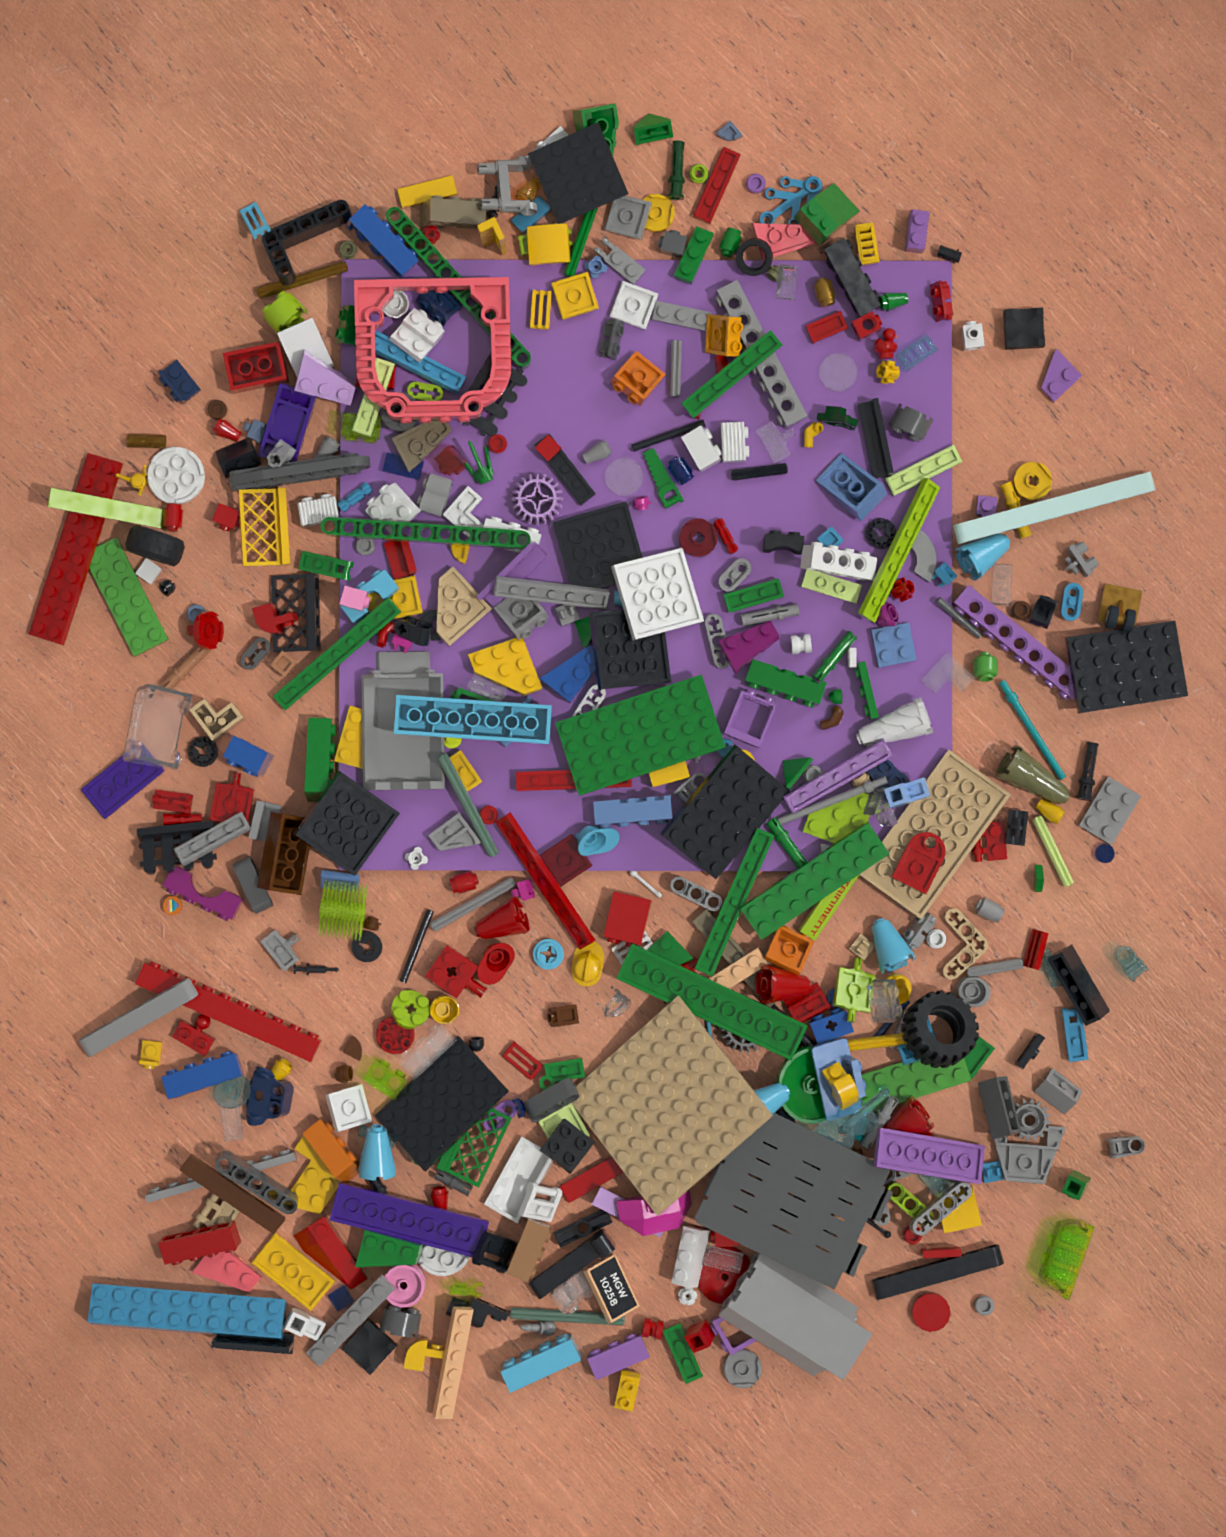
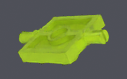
M854 958L853 969L842 967L837 969L833 1006L848 1010L847 1022L855 1023L856 1012L869 1014L872 1009L876 975L868 974L861 970L863 960L861 958Z

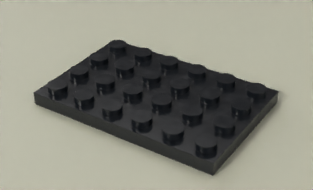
M1176 621L1137 626L1133 628L1131 633L1117 629L1065 638L1078 714L1188 696Z
M734 744L660 834L713 878L717 879L751 839L756 829L761 827L782 802L783 796L790 791Z
M457 1036L375 1116L422 1170L426 1172L509 1090L460 1036Z

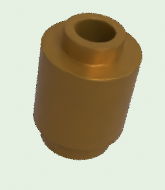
M827 277L816 280V284L813 287L820 306L827 307L835 304L836 295L832 280H827Z

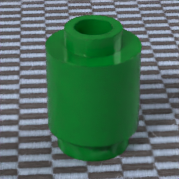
M730 227L726 228L718 249L722 252L721 255L730 258L736 255L742 238L740 230Z

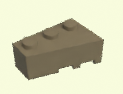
M431 196L430 199L421 205L420 228H425L427 225H438V228H444V226L477 228V225L486 221V210L481 211L482 206H480V199L470 198L466 201L461 200V197L443 199V196Z

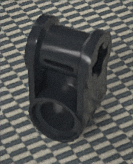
M411 615L395 623L394 630L398 636L412 641L419 646H428L430 644L433 629L431 623Z

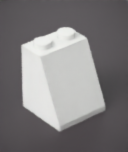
M313 318L277 333L297 377L304 350H307L319 360L321 359L328 366H334Z

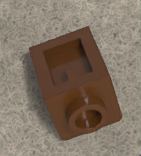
M577 1004L548 1008L547 1019L550 1026L559 1027L579 1024Z

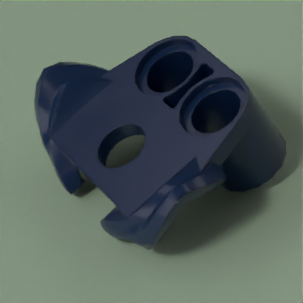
M256 1067L250 1080V1085H252L250 1097L246 1102L247 1123L251 1126L261 1125L267 1119L288 1115L294 1092L291 1082L279 1081L275 1079V1075L270 1070ZM258 1090L263 1092L264 1097L262 1101H258L255 1097Z

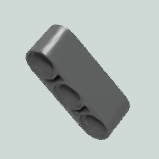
M248 856L233 863V869L254 913L258 914L272 907L273 903L267 890L257 888L259 873L252 858Z
M566 1078L526 1100L523 1105L531 1122H538L574 1102L580 1095L572 1078Z

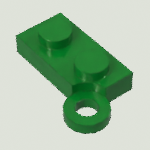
M577 1058L544 1063L546 1075L540 1079L539 1085L545 1090L554 1085L555 1082L566 1078L577 1079L585 1077L583 1059ZM546 1079L550 1080L551 1082L550 1086L548 1087L544 1086L543 1084L544 1080Z

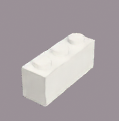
M491 516V519L486 518L483 528L523 530L529 533L531 543L535 541L538 545L540 544L542 535L538 534L539 530L528 527L525 530L520 528V524L509 522V525L501 523L502 519ZM481 533L480 542L488 541L489 534ZM501 534L498 537L499 543L504 544L508 541L506 534ZM524 535L519 536L517 539V543L520 545H524L528 541V538ZM506 549L516 553H520L522 551L517 549Z
M683 1226L671 1283L687 1288L698 1287L710 1230L695 1226Z

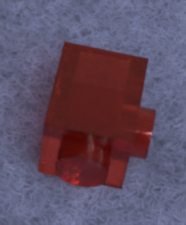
M454 445L447 446L434 458L440 465L439 469L449 476L462 473L465 470L464 465L468 462Z

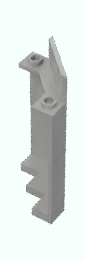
M427 651L407 653L376 652V670L362 675L363 787L366 790L445 789V772L437 759L439 755L444 753V737L394 734L396 695L443 698V674L430 670V652Z
M758 1252L753 1255L748 1269L738 1278L733 1293L723 1302L718 1314L722 1319L814 1377L826 1369L844 1380L872 1336L871 1332L855 1323L858 1318L856 1316L857 1306L823 1284Z

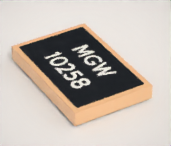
M616 1254L610 1255L583 1271L608 1324L640 1307Z

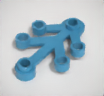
M788 176L782 177L780 186L783 189H788L790 186L802 189L797 193L768 188L765 191L766 199L774 200L777 198L787 201L772 212H763L760 215L759 222L766 224L763 219L768 217L771 220L768 224H774L778 216L792 207L791 219L788 221V224L792 221L799 224L794 217L800 210L801 199L807 196L808 203L822 190V182L818 177L810 176L805 181L791 179ZM788 180L790 184L785 186L782 181ZM811 183H814L816 185V188L810 189L809 185ZM768 191H773V192H774V196H773V197H769V196L767 195V192H768Z

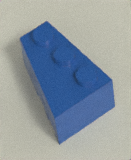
M589 645L542 676L540 680L571 703L596 671L593 646Z

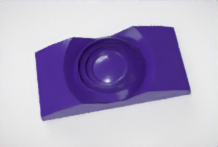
M284 383L279 384L258 456L267 459L269 453L279 440L282 439L297 450L289 462H296L298 460L317 396L294 391L295 387Z

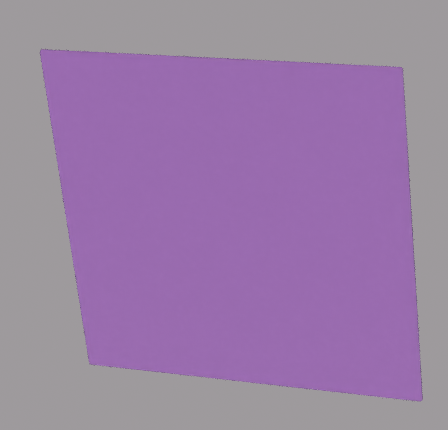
M382 259L342 260L347 263L348 271L341 273V308L345 305L355 306L354 280L400 278L383 263ZM419 260L401 279H431L437 277ZM428 260V262L435 264L438 260ZM447 260L462 278L509 277L510 331L530 353L531 365L526 369H522L524 371L522 374L527 378V384L522 387L515 385L512 390L517 394V400L513 403L506 401L503 405L508 412L507 417L504 419L496 417L493 422L498 428L496 434L503 435L506 438L507 448L502 453H493L488 447L490 435L482 436L480 434L482 430L469 423L466 426L463 424L464 422L451 419V422L448 423L452 432L409 473L392 441V438L399 435V433L392 432L385 425L381 417V408L371 437L352 431L364 396L362 389L355 387L351 406L341 403L340 455L358 453L359 456H369L371 467L361 470L360 474L340 477V501L342 499L345 500L346 496L357 488L360 489V486L366 482L372 488V492L368 495L365 494L364 498L354 506L350 505V509L346 512L340 509V518L373 520L365 511L369 507L367 502L373 497L378 498L380 495L379 490L386 484L396 483L417 506L419 496H423L425 488H423L425 477H429L430 473L453 480L444 512L469 486L483 498L471 512L483 525L486 518L491 519V516L502 519L501 523L509 525V522L520 524V528L525 530L528 527L539 530L538 534L542 535L539 546L548 556L525 579L570 585V581L553 522L627 501L642 557L644 558L682 548L679 535L682 527L688 521L701 518L714 526V521L722 518L725 522V527L728 528L734 539L733 542L738 547L736 553L731 555L728 553L727 546L724 545L719 534L714 550L707 556L693 557L684 551L704 622L665 632L671 682L605 689L606 695L599 708L702 674L722 738L732 740V747L735 744L740 749L749 751L754 757L755 762L785 786L782 760L811 757L814 760L809 766H818L824 773L867 748L864 744H859L856 736L861 727L921 697L934 733L886 742L893 754V757L888 760L901 773H904L910 781L921 778L926 780L947 750L952 751V617L935 603L941 597L952 606V582L947 586L945 584L942 587H938L942 582L939 577L927 582L914 573L916 556L914 551L910 550L897 579L905 577L906 580L912 581L915 587V591L912 594L913 598L900 602V599H895L890 591L885 602L891 603L896 608L899 616L897 625L910 624L917 660L878 668L871 630L883 627L876 622H869L858 614L873 580L862 581L827 574L862 585L856 604L801 587L806 573V569L800 568L802 554L794 555L787 550L763 553L765 534L769 533L770 530L781 531V534L788 535L789 532H800V536H804V545H811V542H818L817 538L832 526L844 540L838 546V550L843 551V548L854 549V553L858 554L859 551L869 552L870 556L877 557L876 576L889 547L878 549L871 546L866 539V528L872 520L884 518L895 525L897 533L920 484L893 496L885 481L888 477L878 478L877 480L883 484L887 495L860 521L816 482V479L841 453L872 475L858 404L872 401L874 398L879 399L894 471L893 475L952 446V320L935 321L933 301L930 295L931 284L939 280L941 282L947 281V285L950 286L951 299H945V302H952V263L950 261H880L876 264L861 266L860 268L863 273H867L871 280L870 286L872 290H876L879 296L883 295V293L906 292L908 304L888 312L886 310L882 311L880 306L873 309L874 315L878 314L882 321V325H880L881 330L859 342L851 323L860 317L852 309L844 295V292H846L845 288L842 289L835 280L837 274L828 268L825 263L826 260H772L771 266L777 265L783 271L781 274L783 279H779L778 282L769 279L765 272L757 276H749L743 273L737 267L736 260H703L692 285L674 278L681 260H635L646 271L634 285L658 293L657 301L712 312V314L724 315L726 313L723 306L719 307L716 302L717 290L738 280L765 334L771 330L783 344L775 354L807 414L805 420L786 429L784 425L781 426L776 417L779 414L775 408H771L767 400L770 397L767 391H762L759 385L761 380L758 374L754 375L753 371L702 412L700 419H693L681 403L716 375L714 357L717 354L705 353L706 332L652 321L654 309L646 330L624 323V333L620 339V352L616 360L610 357H600L602 339H609V337L603 336L605 322L608 319H612L610 314L622 281L628 282L609 265H607L608 269L606 272H602L598 278L594 279L591 277L590 271L585 269V263L591 260L579 261L575 275L588 272L599 309L562 320L551 283L569 278L564 275L567 263L531 266L529 265V260ZM744 260V262L750 268H758L763 265L765 260ZM444 270L441 273L443 278H448L451 275L449 270ZM827 277V280H832L836 303L831 306L821 307L820 303L817 302L813 285L816 284V280ZM533 290L552 291L549 330L530 329ZM403 291L409 299L407 312L399 318H391L384 314V324L381 328L376 329V331L391 337L413 308L420 309L415 302L419 293L416 291ZM536 295L534 325H538L540 295ZM544 296L542 325L546 324L547 296ZM472 298L466 302L470 307L475 306L477 303ZM735 300L728 303L732 309L739 307V303ZM463 306L447 321L443 327L445 331L442 338L426 355L466 376L457 395L442 388L444 393L442 401L460 400L461 396L470 388L491 353V338ZM841 311L848 329L813 344L805 326ZM486 313L485 317L489 319L490 315ZM372 314L369 319L372 322H377L380 316ZM741 317V323L743 324V326L747 325V319ZM863 322V327L866 330L873 328L871 322ZM892 328L898 336L893 340L898 345L896 352H894V358L878 359V353L873 348L875 341L878 338L882 339V341L885 340L883 338L884 330ZM753 334L746 336V340L750 343H754L757 340ZM673 340H680L682 342L680 397L670 396L671 342ZM510 341L512 349L514 348L515 343L513 341ZM341 344V373L356 382V347ZM635 351H638L666 374L641 406L631 404L627 399L628 396L623 392H616L612 387L613 384L610 383L614 375ZM376 354V358H379V359H382V360H385V361H389V360L385 359L384 357H382V356ZM520 355L517 358V361L522 364L528 360V357L525 355ZM726 356V359L730 364L738 356ZM511 361V367L518 371L519 368ZM882 361H895V366L899 367L900 375L894 381V384L881 383V378H877L876 369L878 365L882 364ZM395 364L397 368L395 390L386 391L408 394L407 388L412 382L436 384ZM766 368L763 371L767 377L774 375V371L771 368ZM780 385L772 387L773 392L776 394L783 392ZM415 386V389H411L414 396H417V393H424V391L419 390L418 386ZM434 389V392H427V394L432 395L433 399L440 396L436 389ZM499 397V398L495 401V403L498 404V403L500 402V400H501V397ZM789 402L781 404V408L784 411H789L792 408ZM899 403L902 404L901 408L903 409L908 406L925 414V419L928 421L930 417L934 419L925 439H920L919 443L908 438L909 434L904 431L902 434L891 430L892 426L889 423ZM470 404L468 408L472 410L475 404ZM826 406L842 407L847 409L846 415L858 420V424L854 431L839 426L835 427L818 421L816 419L817 414L825 413ZM484 409L483 413L481 414V416L487 420H489V418L492 415ZM704 419L706 425L704 429H709L713 436L710 440L713 445L717 444L722 452L721 423L744 422V427H748V438H745V446H749V457H746V462L722 463L720 461L703 472L699 470L681 438L685 434L633 452L631 446L634 443ZM813 422L822 423L824 429L813 438V448H804V430ZM549 433L596 493L595 496L582 506L576 501L543 456L535 449L534 444ZM606 440L612 451L609 458L587 464L582 454L587 452L597 442ZM468 441L472 442L482 466L486 467L484 447H488L492 469L495 473L492 475L493 480L482 485L478 481L475 482L473 476L457 456V453H460L476 473L475 470L478 469ZM652 448L655 449L684 502H678L667 509L658 496V487L655 486L656 482L653 481L652 471L649 470L650 466L647 465L648 461L645 460L646 456L643 455L644 452ZM786 463L788 467L787 474L735 481L731 477V471L736 469ZM952 468L930 478L931 481L941 488L920 529L929 537L934 546L936 569L944 562L952 569ZM536 473H539V479H542L543 474H546L545 481L548 482L552 477L553 482L551 485L559 484L555 491L562 490V493L557 495V497H563V501L557 502L562 505V509L555 508L559 515L557 516L552 513L553 521L546 517L547 524H544L542 519H539V525H536V519H533L532 524H528L529 517L522 521L521 518L524 514L516 515L520 508L513 509V505L518 502H513L511 498L518 495L513 494L512 491H519L520 489L516 487V484L523 485L521 478L529 481V474H531L532 479H536ZM540 484L542 494L553 496L549 488ZM534 485L529 486L522 496L531 495L534 492ZM537 490V495L535 498H532V501H535L538 509L539 501L543 500V498H540ZM672 490L665 494V500L675 496V491ZM648 496L649 501H651L648 509L637 511V507H632L634 505V498ZM522 502L525 510L535 514L532 504ZM553 502L543 504L540 514L548 511ZM419 512L410 522L455 526L444 516L439 518L423 512ZM351 523L347 524L344 528L345 532L351 533L354 530V525ZM366 525L364 527L365 534H371L373 532L372 525ZM885 526L881 530H876L878 533L876 540L882 536L888 537L884 533ZM409 527L404 528L402 535L406 534L409 537L412 534V529ZM384 528L383 534L386 536L390 535L388 530ZM424 529L421 532V537L428 538L431 535L430 529ZM442 531L440 538L448 539L451 535L450 531ZM463 532L459 536L462 541L469 539ZM696 533V536L693 537V540L697 541V543H701V540L704 539V536H700L699 533ZM340 537V559L354 562L349 574L351 575L350 581L340 579V599L344 586L356 589L362 582H369L372 579L371 575L379 569L381 571L385 569L393 579L384 548V543L389 541L373 540L375 542L374 552L369 556H363L356 549L358 538ZM409 542L417 569L416 574L411 576L416 577L423 614L430 610H437L438 580L450 568L454 567L479 594L519 553L502 548L470 546L466 564H463L452 554L451 545ZM742 558L748 560L751 564V572L731 592L779 578L784 597L729 613L724 594L731 592L723 591L719 587L718 581L720 576L737 559ZM340 565V573H342L343 566ZM742 565L738 566V571L744 572L745 567ZM730 579L724 581L726 586L732 584ZM617 585L602 588L610 591L606 610L575 606L579 618L588 617L591 612L624 610L619 608V606H614V590H618ZM485 598L484 601L492 608L491 611L450 647L440 639L430 641L428 646H419L413 642L411 648L408 649L407 652H430V670L443 674V698H451L453 690L457 691L458 687L496 702L523 703L530 696L532 698L530 704L552 705L550 744L512 742L506 747L500 741L462 739L460 745L456 748H448L444 745V753H447L449 757L461 750L482 780V783L468 791L478 813L484 806L488 805L497 809L498 819L511 812L539 856L570 834L577 841L575 834L586 826L593 825L599 828V825H595L593 802L671 795L673 819L684 805L683 801L677 795H674L673 792L696 773H703L708 777L723 759L715 751L688 760L686 764L690 778L653 788L648 773L633 778L632 787L603 788L581 796L578 795L577 789L516 791V772L570 770L555 723L571 718L588 690L593 685H598L595 671L572 702L569 703L540 680L542 676L585 649L582 647L575 622L565 626L561 625L555 608L564 604L539 602L549 616L547 622L542 627L537 626L534 628L532 634L527 639H523L542 685L541 691L526 696L493 683L492 680L483 676L480 677L473 672L468 654L516 638ZM798 603L799 616L786 617L781 621L779 619L771 620L779 634V640L764 652L757 654L753 659L777 666L781 670L793 671L798 676L812 677L816 682L819 681L812 674L823 663L822 660L828 657L847 631L852 632L853 636L857 637V640L849 648H856V664L863 661L866 662L879 717L870 720L869 716H865L863 705H866L864 697L861 698L859 687L862 686L861 681L856 679L854 668L847 667V651L835 665L836 668L831 670L823 681L827 682L820 705H814L813 708L802 705L803 701L796 699L795 702L784 699L785 695L777 693V696L766 693L767 689L759 687L756 690L748 687L745 679L751 662L742 666L736 674L730 665L725 669L717 668L714 664L708 641L705 619L710 614L720 616L725 635L729 637L766 623L762 622L743 626L741 614L777 608L776 606L778 605L783 607ZM341 607L339 608V639L356 625ZM423 614L414 615V617L420 619ZM435 617L431 623L433 625L432 634L436 628ZM404 618L394 619L391 621L392 623H396L399 620H404ZM711 618V621L708 622V625L713 627V632H710V635L722 633L721 629L717 631L716 624L719 621L714 620V618ZM377 632L339 664V742L349 706L362 709V675L376 670V652H404L405 648L403 646H398L397 650H394L392 640L395 633H388L386 646L381 648L377 646ZM804 634H810L812 653L802 651L799 654L792 655L790 636L797 635L802 637ZM715 636L712 643L715 647H720L719 640L722 637ZM714 650L715 654L719 652L720 658L717 662L721 663L722 666L725 665L727 659L723 657L722 650ZM593 689L594 696L592 699L587 697L586 700L596 706L598 702L594 701L597 697H602V694L600 693L601 690ZM835 689H842L843 704L831 703L829 693ZM741 690H752L757 693V697L762 699L764 696L775 700L774 704L777 705L760 748L724 734ZM463 694L460 699L476 700ZM743 698L731 728L758 738L770 708ZM589 704L583 705L581 708L582 713L592 711V706ZM834 706H841L844 716L840 724L822 730L820 721L830 718L832 714L831 709ZM339 762V771L363 787V769ZM804 772L789 789L790 792L806 783ZM446 774L445 789L368 790L400 814L360 870H413L410 862L405 859V855L413 852L415 847H420L423 855L428 858V862L421 864L417 870L527 871L496 823L491 825L485 824L499 851L493 857L488 856L482 842L477 845L442 851L438 850L428 835L458 813L462 815L478 837ZM702 776L695 777V786L699 787L705 779ZM849 781L807 806L856 787ZM874 789L870 793L864 792L876 797L868 822L882 842L908 804L887 809L878 792ZM785 799L782 800L759 829L773 834L766 823L775 816L778 820L779 817L792 813ZM808 815L782 824V827L789 832V837L808 862L821 853L820 844L832 846L834 843L802 832ZM656 820L649 821V825H637V822H630V826L618 827V823L610 824L611 828L619 833L618 844L608 852L587 856L593 866L586 870L705 871L660 834L668 823L657 824ZM753 836L724 871H738ZM773 838L759 871L796 870V865L782 845ZM338 865V868L340 870H346L340 865Z

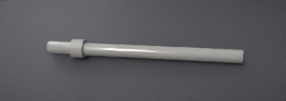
M884 776L874 781L863 782L861 786L802 808L795 813L779 817V823L782 825L864 792L870 793L875 788L887 784V778Z

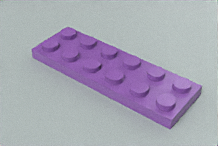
M877 1128L873 1167L981 1184L985 1146Z

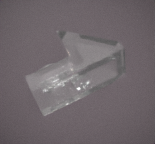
M875 788L869 794L863 814H876L880 826H893L897 824L893 808H890L884 791L886 788Z

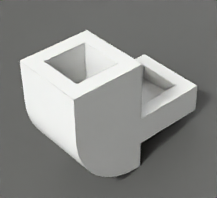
M292 1308L283 1327L285 1330L300 1337L305 1335L318 1341L326 1322L309 1315L306 1311Z

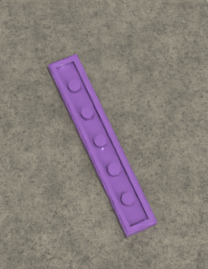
M881 739L792 790L783 798L792 813H795L893 757V754L885 740Z

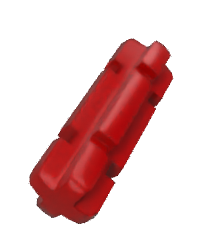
M722 518L715 520L714 526L716 530H719L718 534L724 545L727 546L728 553L730 555L736 553L738 547L733 542L734 539L728 528L725 527L724 520Z

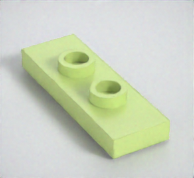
M806 570L801 587L856 604L862 585L821 572Z

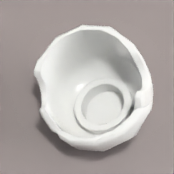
M393 291L394 299L384 308L383 313L391 318H399L407 312L409 299L403 291Z

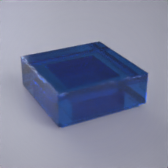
M345 1285L327 1295L337 1312L354 1302Z

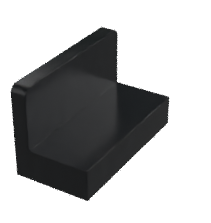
M250 438L215 452L225 478L230 477L229 472L249 469L261 464Z

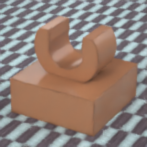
M282 650L270 666L286 678L297 665V662Z

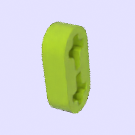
M412 382L407 388L408 394L418 401H442L444 397L442 388L433 384ZM415 386H418L419 390L424 391V393H417V396H414L411 389H415ZM434 389H436L440 396L433 399L432 395L427 394V392H434Z

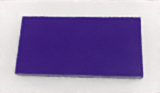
M140 741L84 786L81 791L102 817L107 819L165 772V770Z

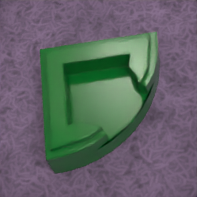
M1035 865V892H1042L1044 884L1043 866Z

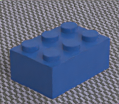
M233 735L223 757L227 758L226 762L239 768L242 766L244 767V772L258 777V775L264 776L274 755Z

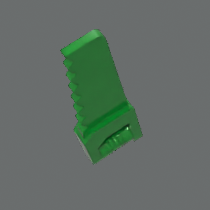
M652 448L644 452L643 455L646 456L645 460L648 461L647 465L650 466L649 470L652 471L651 475L654 477L653 481L656 482L655 486L658 487V496L664 507L667 509L678 502H684L655 449ZM674 490L676 495L665 500V494Z

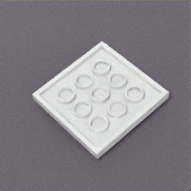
M683 548L611 566L633 640L704 622Z

